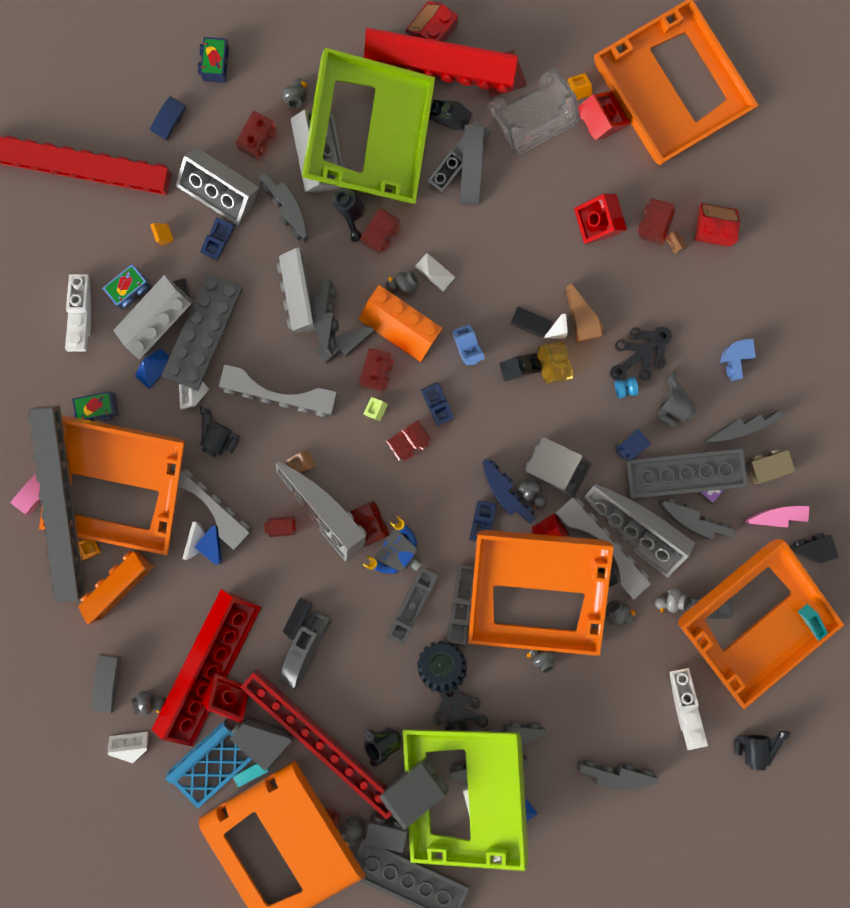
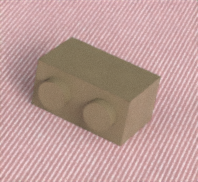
M781 448L769 451L770 455L764 457L763 454L751 457L752 461L747 462V466L753 483L760 484L796 472L789 450L782 451Z

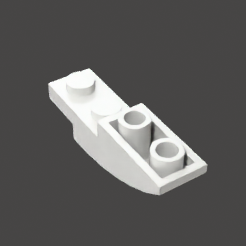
M69 274L65 349L67 352H86L87 339L90 336L91 330L90 279L88 274Z
M689 668L669 672L676 712L687 750L708 746Z

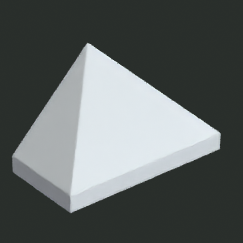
M428 253L414 267L442 292L455 279L454 275Z
M562 314L544 338L566 339L568 333L566 314Z
M202 382L199 391L179 384L180 410L197 405L209 390L204 382Z
M192 522L182 558L184 560H189L200 554L194 548L206 533L200 522Z
M140 732L109 736L108 755L134 763L147 751L149 733Z

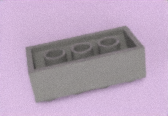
M303 110L290 118L301 174L303 172L312 111ZM330 113L323 160L344 167L334 115ZM327 174V178H336V176ZM302 177L305 192L322 193L343 188Z
M197 147L184 155L175 184L176 187L237 226L241 224L255 203L260 187Z
M295 248L280 255V262H277L278 273H282L283 280L280 281L281 291L286 294V299H283L285 311H289L290 317L286 318L288 329H292L294 334L315 330L304 257L300 248Z
M164 275L113 331L124 347L140 360L194 301Z

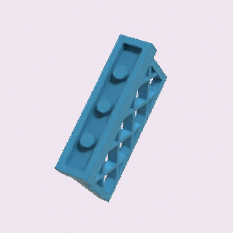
M226 720L220 723L168 770L165 777L170 784L173 783L197 808L202 806L252 760L249 756L245 760H236L237 750H241L236 744L235 746H223V740L229 734L233 736L230 724ZM211 750H221L220 759H209V752ZM223 750H234V759H223ZM197 763H206V772H194V766ZM208 763H220V772H208ZM222 763H233L234 770L230 773H222ZM183 776H191V785H182L178 780ZM194 776H205V786H195ZM208 776L219 777V783L216 786H207ZM193 790H205L204 797L198 801L193 796Z

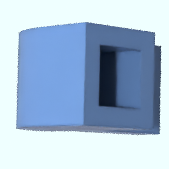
M470 324L452 331L464 364L467 366L475 365L485 359Z
M753 339L739 340L727 346L722 352L720 364L728 363L726 373L730 377V382L743 379L741 361L756 358Z

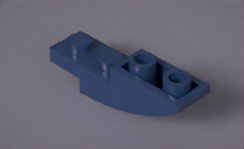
M485 459L482 462L484 474L496 500L510 516L517 512L531 524L536 519L533 516L535 512L528 505L524 507L519 502L521 498L516 493L508 492L513 487L511 484L513 480L505 472L501 474L497 470L499 466L490 459L488 461Z

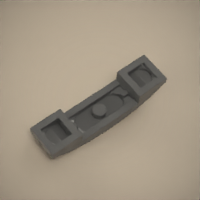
M465 125L460 203L479 204L484 126Z
M423 567L420 568L387 635L388 638L405 645L438 577L437 574Z

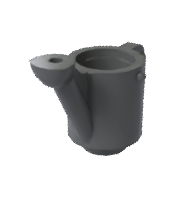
M672 370L666 379L671 389L663 398L657 415L661 422L671 428L675 426L676 421L679 423L689 422L696 411V408H694L695 403L689 399L676 380L675 372Z

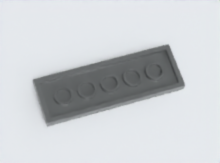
M206 273L161 375L162 378L199 391L243 290L242 286Z
M743 449L626 460L630 499L748 487Z
M363 837L354 856L366 875L360 882L416 908H461L469 891L468 885L421 863H411L410 858L395 851L364 844L365 837Z

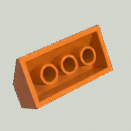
M378 285L369 298L358 319L366 326L372 327L375 332L419 362L424 359L443 329L380 285Z
M129 551L122 558L124 561L119 566L116 564L108 572L110 575L105 580L103 578L95 584L96 589L92 593L88 592L81 598L82 603L78 608L88 625L100 621L154 568L139 551Z

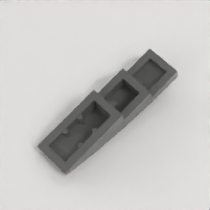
M778 410L766 418H763L761 414L755 415L745 423H743L741 418L735 419L704 441L707 444L748 435L785 417L781 410Z
M458 564L446 642H451L452 645L466 646L475 566Z

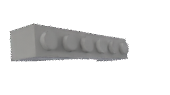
M225 364L219 387L224 389L223 393L234 395L237 392L241 393L243 398L253 400V397L261 398L260 402L272 404V401L278 402L280 407L290 409L291 406L298 407L297 411L309 413V410L317 412L316 416L327 418L328 415L333 416L338 396L337 392L322 388L292 395L275 393L258 385L244 369Z
M172 464L171 471H175L176 464ZM181 468L179 487L195 494L208 506L215 518L219 537L233 550H236L252 533L249 530L250 525L244 520L239 521L235 517L236 513L230 507L225 508L220 504L222 500L217 495H211L206 491L208 487L201 481L197 483L192 478L194 475L187 468L184 470Z
M569 498L554 513L566 527L584 531L598 540H605L613 544L612 560L617 573V584L634 600L651 585L648 581L649 576L642 569L639 571L634 566L637 563L631 556L628 555L626 557L623 554V547L617 541L613 542L609 538L611 534L604 527L600 528L596 524L598 521L591 512L586 513L583 509L584 504L578 498Z

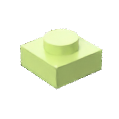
M371 397L364 415L381 421L388 404Z

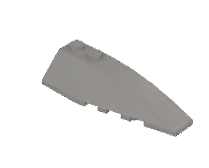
M278 461L276 463V472L290 491H296L295 496L301 505L307 506L306 509L312 521L314 519L318 521L321 533L347 563L365 544L366 532L361 525L357 526L352 514L349 511H345L317 484L298 471Z
M594 484L584 497L600 515L606 517L612 529L616 528L621 534L622 540L628 542L633 547L632 551L667 578L689 557L695 542L643 506L597 484Z

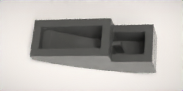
M372 327L361 328L336 336L337 345L336 349H333V356H328L323 346H320L315 351L326 364L341 352L347 357L375 333Z
M105 653L98 655L93 687L92 710L107 713L113 712L120 676L118 672L121 656Z

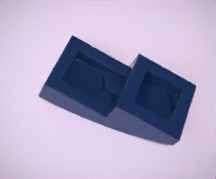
M169 96L157 114L150 131L164 140H169L175 124L180 122L187 106Z
M216 217L211 232L206 236L200 253L219 260L235 225Z
M438 382L421 389L437 426L454 419Z
M477 501L469 540L477 542V533L479 531L491 530L496 504Z

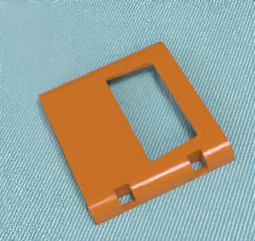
M693 0L682 2L594 55V62L599 73L615 95L625 115L658 165L677 156L759 106ZM672 15L674 22L669 24L666 18ZM684 33L689 37L726 97V101L697 122L693 120L650 50ZM622 45L624 51L619 54L616 48Z
M62 416L71 489L72 474L159 492L150 529L75 514L77 537L168 555L185 441L150 432L76 417ZM172 464H176L175 471H171ZM41 516L39 529L45 530V522ZM163 522H167V529L163 528Z
M494 530L479 531L477 533L468 644L600 656L613 544L598 539ZM598 567L605 568V574L597 572ZM497 585L584 593L577 629L566 630L495 623L493 587ZM591 624H599L598 629L591 628Z
M782 539L773 540L765 545L686 611L678 621V625L743 709L747 708L844 626L793 551ZM769 567L791 591V594L726 649L722 650L705 619L764 569ZM806 604L818 612L828 632L820 641L816 639L798 613Z
M296 761L289 763L199 818L201 832L248 908H312L366 876ZM275 779L276 787H273L270 782L271 780ZM226 808L228 813L227 816L224 814L222 809ZM252 812H255L303 889L301 892L270 905L262 897L225 836L228 830Z

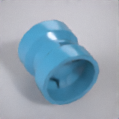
M629 377L624 381L622 379L615 380V390L618 399L625 398L627 395H638V384L635 377Z

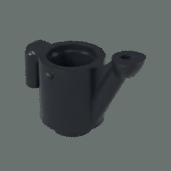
M341 188L334 194L332 203L334 208L347 221L351 231V241L356 242L362 239V234L357 230L355 221L362 216L365 205L354 193V190Z
M200 406V413L202 414L200 445L203 446L202 451L213 457H216L217 454L222 455L225 448L227 452L233 453L239 442V435L213 421L210 414L211 411Z
M388 727L376 732L371 729L365 730V736L368 740L365 741L364 748L373 767L380 765L388 759V756L400 749L401 738L396 730Z
M779 731L778 735L774 738L765 735H739L734 739V754L737 756L742 755V743H744L745 764L750 765L752 770H766V766L771 765L783 741L789 738L790 731Z

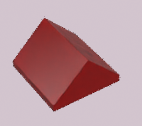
M555 513L532 526L531 534L570 537L569 532Z
M214 674L201 701L206 710L242 723L248 694L240 688L243 684Z

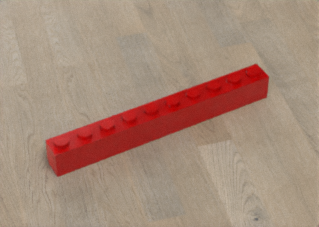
M10 135L0 137V164L157 194H168L172 173L166 165L159 163L150 165L143 160L129 161L128 158L122 156L112 158L106 153L96 155L85 149L75 151L68 146L59 148L47 142L38 144L31 139L22 141Z
M256 669L240 688L385 819H388L392 813L380 798V795L387 786Z

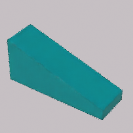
M808 604L798 611L818 641L828 634L818 612Z
M254 763L236 774L233 779L237 786L240 787L267 773L270 770V766L264 771L257 763Z

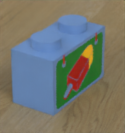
M131 264L102 289L116 306L122 309L129 307L138 295H144L151 285L141 272Z

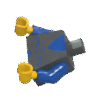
M396 516L399 520L397 524L390 522L394 530L374 558L367 556L371 561L368 565L363 563V566L381 573L390 574L402 572L406 566L417 571L423 562L413 556L418 550L416 548L417 540L415 535L399 516Z

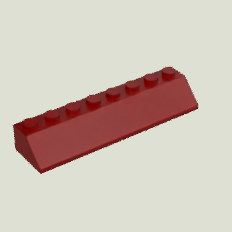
M366 28L364 58L439 78L448 83L455 81L460 82L464 86L477 85L479 88L486 90L493 88L501 93L513 91L518 55Z
M223 589L220 590L151 729L158 737L164 741L194 746L210 713L209 710L205 709L201 701L214 674L227 678L258 616L261 606L237 594Z

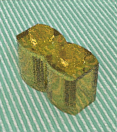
M564 341L547 343L538 347L537 356L542 365V377L546 384L564 382L573 378L572 367L568 361V350Z

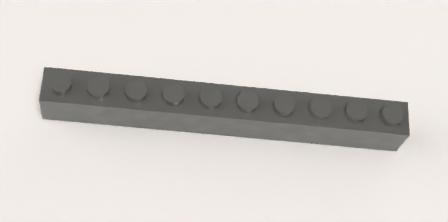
M60 405L38 406L29 410L28 421L32 428L31 441L34 444L35 450L33 458L37 464L36 479L40 486L39 499L42 501L43 508L41 516L45 522L44 537L47 539L48 544L47 557L50 558L49 574L53 580L52 594L55 595V602L78 601L85 595L61 408Z

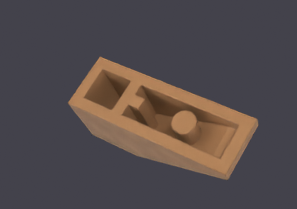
M568 284L566 293L577 343L600 339L602 333H604L603 323L599 322L598 316L572 284Z

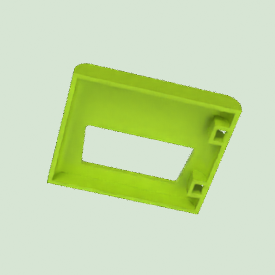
M325 47L320 61L302 177L415 204L435 77ZM336 81L375 88L362 173L323 160ZM327 174L336 176V178H327ZM385 188L392 189V193L385 192Z
M404 729L405 772L422 759L426 758L427 760L426 752L460 749L466 751L471 840L433 834L431 832L429 809L408 826L411 863L525 871L528 864V840L520 733ZM436 852H442L443 859L435 858ZM494 856H501L502 863H494Z

